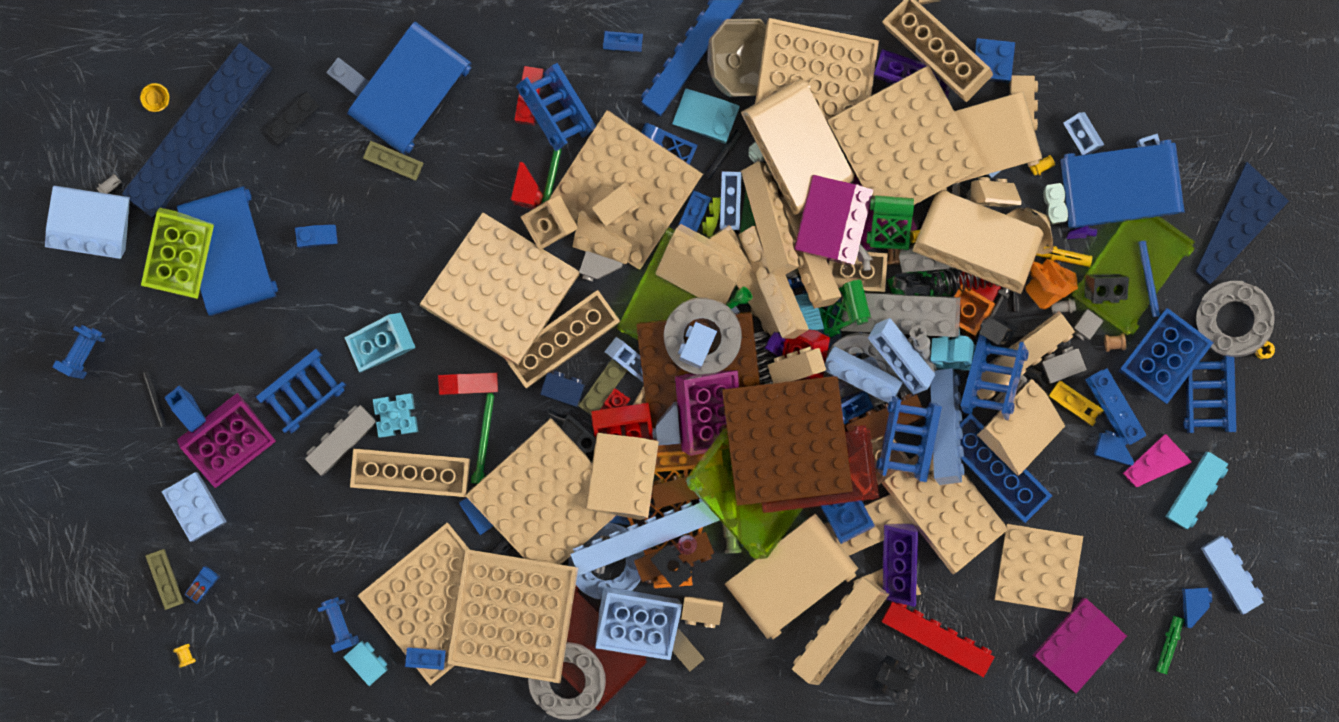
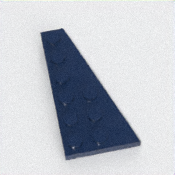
M1248 162L1244 165L1243 171L1195 271L1209 285L1289 202Z

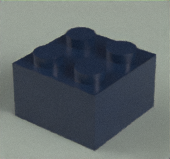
M553 370L552 374L547 373L540 394L578 408L585 385L582 384L583 381L581 379L571 376L569 380L564 378L563 373Z

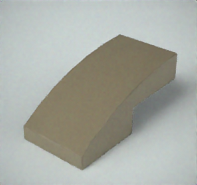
M677 629L672 651L686 668L691 671L704 660V657L681 630Z

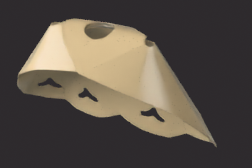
M1027 207L1023 211L1016 209L1006 214L1022 222L1039 227L1043 232V238L1037 253L1047 254L1052 252L1053 237L1050 220L1047 215Z

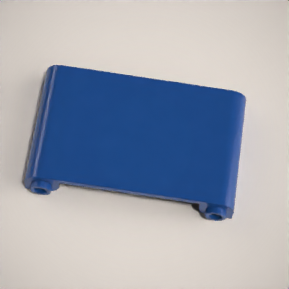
M414 22L355 100L347 114L401 154L410 153L415 146L413 143L414 137L457 79L462 75L467 76L472 69L470 67L472 63L417 22Z
M1171 140L1160 141L1159 145L1075 156L1074 153L1065 154L1064 158L1060 159L1065 202L1068 210V226L1070 229L1185 213L1176 143H1171Z
M244 186L177 205L178 212L214 224L200 287L209 316L277 297L275 292H278L276 281H272L269 277L250 212L249 200H252L249 189H245Z

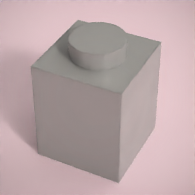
M1086 310L1073 327V330L1076 331L1074 335L1083 341L1084 339L1090 340L1103 320L1091 311Z

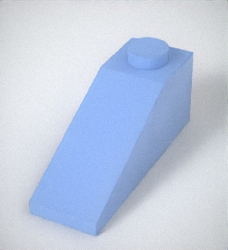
M616 337L605 350V353L643 382L640 355Z

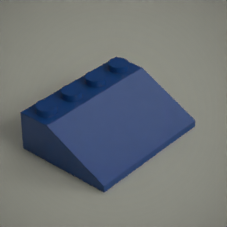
M1166 308L1119 371L1167 404L1214 342Z

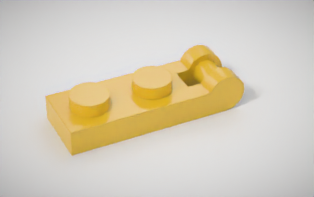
M1060 380L1048 396L1091 426H1094L1096 423L1095 419L1104 411ZM1088 407L1092 410L1089 416L1084 413Z

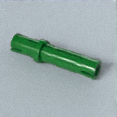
M1173 616L1169 632H1166L1167 638L1155 671L1168 674L1167 672L1177 642L1181 639L1180 632L1185 619Z

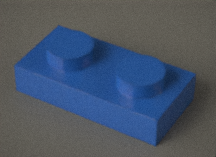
M605 31L603 49L641 52L643 34Z
M693 190L679 225L682 224L697 232L711 198Z
M407 647L405 667L444 670L446 650Z

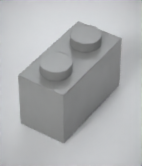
M1073 347L1062 350V355L1055 356L1054 353L1044 357L1045 361L1041 362L1048 384L1087 370L1079 348L1074 350Z

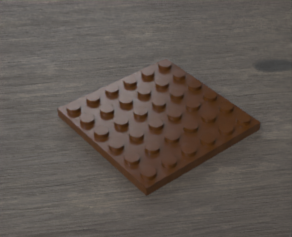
M752 312L734 313L742 331L741 345L735 359L721 371L737 370L739 388L760 385ZM705 318L691 321L684 330L685 344L689 338L685 336L689 326L694 327L695 322L717 331L707 354L713 353L718 349L722 335L716 323ZM667 320L637 322L636 324L646 403H649L652 430L656 428V422L674 402H677L675 376L691 374L679 367L666 350L664 329Z
M838 376L722 390L736 506L853 492Z

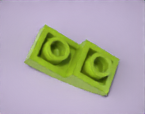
M713 198V203H709L710 214H713L714 217H706V222H702L703 234H707V238L713 235L718 223L720 198Z

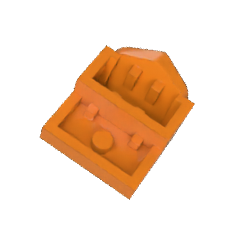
M1046 259L1043 264L1033 261L1030 269V275L1033 279L1026 286V292L1039 308L1047 309L1078 289L1076 273L1061 267L1059 263Z

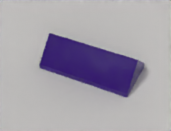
M882 49L874 72V78L895 84L927 66L922 62ZM933 72L946 98H948L950 87Z
M885 524L883 590L889 594L886 600L913 607L916 606L918 531L914 524Z

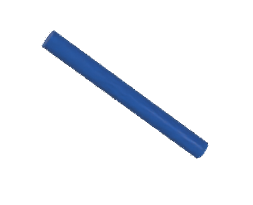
M1141 241L1138 244L1152 316L1158 317L1160 312L1146 241Z

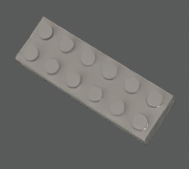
M865 292L871 314L868 323L862 325L854 323L841 329V331L871 332L875 324L891 318L903 334H909L913 327L921 325L926 328L928 336L956 337L959 336L961 297L908 296L905 294ZM844 311L841 318L845 322L849 320L846 311Z

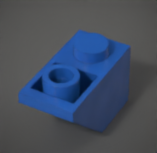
M181 386L175 388L165 397L171 410L190 432H193L206 421L192 395Z

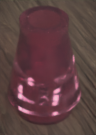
M690 535L682 536L678 541V549L683 554H692L697 548L695 538ZM686 541H689L691 543V547L689 549L684 548V543Z

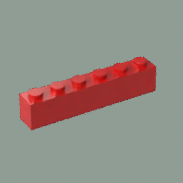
M891 601L881 622L978 675L985 676L994 659V656L991 655V650L984 646L979 649L974 646L975 642L967 637L961 639L957 637L958 632L949 627L947 630L940 627L941 623L932 618L930 621L924 619V614L916 609L911 612L906 609L907 605Z

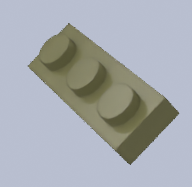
M370 141L363 157L367 161L417 181L424 164Z
M611 360L579 407L592 415L591 411L600 410L628 370L614 360Z
M165 549L146 555L165 610L183 604L184 600Z

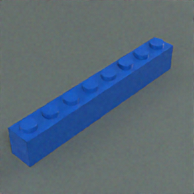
M709 0L707 3L709 8L706 12L702 11L696 19L698 21L697 25L689 28L685 34L687 39L684 43L680 42L674 50L676 52L674 57H669L664 63L663 67L665 69L662 74L657 73L652 81L654 83L650 90L647 88L642 94V104L658 116H662L708 51L711 36L724 20L731 19L743 0Z

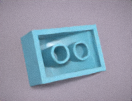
M685 89L672 124L726 144L740 106L716 97Z
M401 313L387 315L345 337L359 373L415 348Z

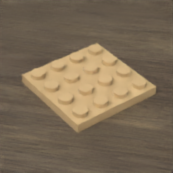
M1006 524L1007 531L1004 537L994 600L1071 612L1083 536Z

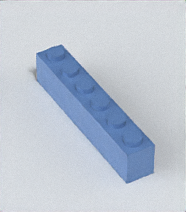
M953 368L935 371V377L931 382V402L942 406L933 449L934 479L939 485L962 482V475H964V466L961 464V457L964 456L963 447L960 446V439H963V433L959 423L962 421V413L959 410L961 395L958 392V386L961 385L959 374L957 375Z

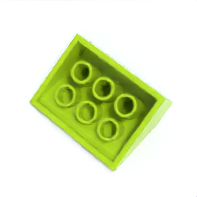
M159 208L155 218L141 286L198 299L214 224L180 212Z

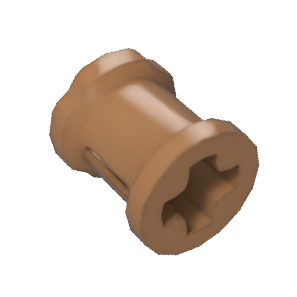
M886 248L888 249L889 256L887 265L900 264L899 254L901 249Z
M1121 333L1120 336L1104 335L1105 351L1109 352L1112 349L1126 350L1125 334Z

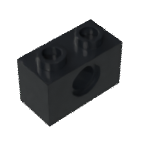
M989 316L982 321L980 334L998 345L1010 343L1018 327L1000 316Z
M668 544L650 560L675 590L693 575L691 573L693 568L687 561H681L678 557L681 553L674 545L670 547ZM670 560L678 562L679 567L676 571L668 569L667 564Z

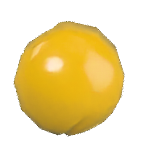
M151 83L141 91L140 101L142 106L148 111L159 112L169 104L170 96L168 90L161 84Z

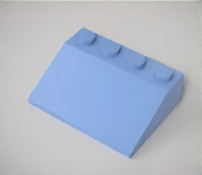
M53 186L46 226L45 247L121 259L126 251L130 197Z
M604 587L599 609L595 648L671 660L682 609L681 602L676 598Z

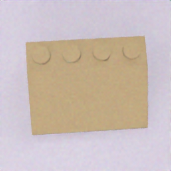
M680 224L666 248L656 275L697 297H706L727 304L749 260Z
M1032 379L1016 393L1013 402L1015 408L1013 414H1010L1009 421L1005 420L1001 413L1002 411H999L977 434L1017 476L1026 469L1065 427L1047 394Z
M597 433L586 509L638 520L648 518L659 442L638 437Z

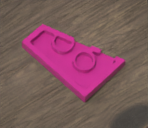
M1164 434L1123 474L1135 487H1138L1191 463V460Z

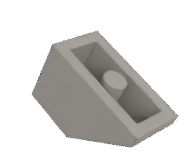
M586 251L579 273L582 275V279L593 282V279L599 280L621 269L623 263Z

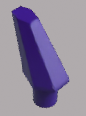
M1089 226L1079 227L1069 231L1066 239L1086 238L1087 235L1096 237L1097 229L1088 228Z

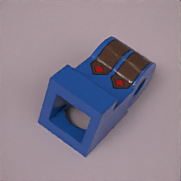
M207 566L203 567L193 581V584L186 591L185 596L198 604L220 576Z

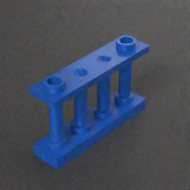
M556 63L543 73L544 78L531 83L527 77L516 88L545 133L549 143L555 151H558L568 143L566 138L578 132L584 138L594 131L596 125L560 66ZM550 84L554 94L541 100L536 89ZM559 100L565 110L551 116L546 106ZM569 116L575 126L561 132L556 122Z
M81 325V327L75 326L73 330L79 332V335L66 359L62 361L56 360L53 368L70 377L84 379L87 374L83 370L85 360L96 340L104 342L105 338L101 337L102 333L100 331Z
M979 335L960 405L964 413L972 414V410L976 406L1000 410L1004 419L1009 421L1010 414H1013L1015 408L1013 402L1024 361H1027L1029 355L1024 342H1020L1018 350L992 346L988 338ZM992 353L1016 357L1014 367L988 364L986 362L987 355ZM989 371L1011 375L1009 385L982 381V373ZM980 389L1004 392L1006 397L1004 403L977 399V392Z
M318 349L312 351L256 396L260 403H269L287 426L282 429L284 433L296 431L300 427L299 423L331 397H338L345 391L344 387L346 384L341 382L338 385L320 363V357L323 355ZM309 366L314 367L332 389L324 397L305 375V369ZM294 378L299 379L317 401L309 409L290 387V381ZM279 390L284 391L302 413L294 421L275 399V393Z
M1223 356L1221 361L1199 362L1193 370L1221 369V371H1224V379L1220 381H1193L1192 372L1186 378L1187 418H1184V429H1187V433H1194V427H1223L1225 432H1236L1234 357ZM1221 388L1224 390V398L1222 400H1193V389ZM1222 407V409H1225V417H1222V419H1194L1193 408Z
M1108 369L1100 370L1085 379L1124 445H1131L1146 436Z
M892 396V401H889L888 404L889 416L881 456L877 459L876 468L881 475L886 476L887 469L912 472L917 480L927 482L942 406L933 402H929V406L926 408L901 405V400L896 396ZM901 412L925 416V426L916 427L897 424L898 414ZM895 431L921 435V445L914 446L894 443ZM891 450L917 454L918 461L915 465L889 461Z
M338 597L322 602V607L318 608L319 612L326 610L336 637L334 640L335 644L331 645L333 652L360 643L357 635L352 637V634H349L339 607L345 601L344 599L339 601Z

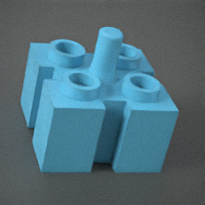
M960 328L959 336L952 337V340L946 336L932 338L931 362L936 364L938 370L953 368V370L970 371L976 345H973V341L969 337L960 336Z
M413 394L396 396V401H390L389 397L373 399L375 415H380L381 422H376L379 438L396 436L395 431L401 430V434L418 432L417 419L415 416L411 417L410 411L415 409Z

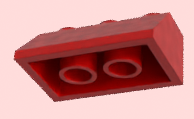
M520 162L511 201L514 205L535 209L541 205L543 195L525 164Z
M809 329L794 339L785 338L782 356L785 355V358H787L786 354L798 351V354H800L799 350L811 347V350L819 348L825 364L830 338L817 330ZM824 371L795 381L823 378Z
M649 403L591 411L595 439L597 433L653 440Z

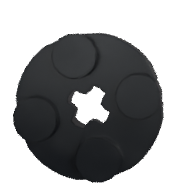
M906 272L897 273L894 277L892 286L903 290V294L908 296H914V293L924 296L930 295L932 282L928 278L920 275L918 279L913 277V273Z

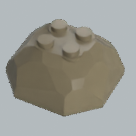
M726 19L709 39L707 62L711 77L716 87L727 96H756L766 32V24L761 19Z

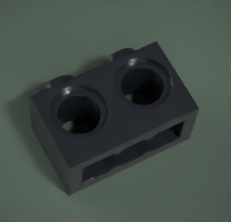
M1120 273L1086 275L1084 298L1091 300V303L1102 304L1103 301L1120 303V300H1128L1129 277Z

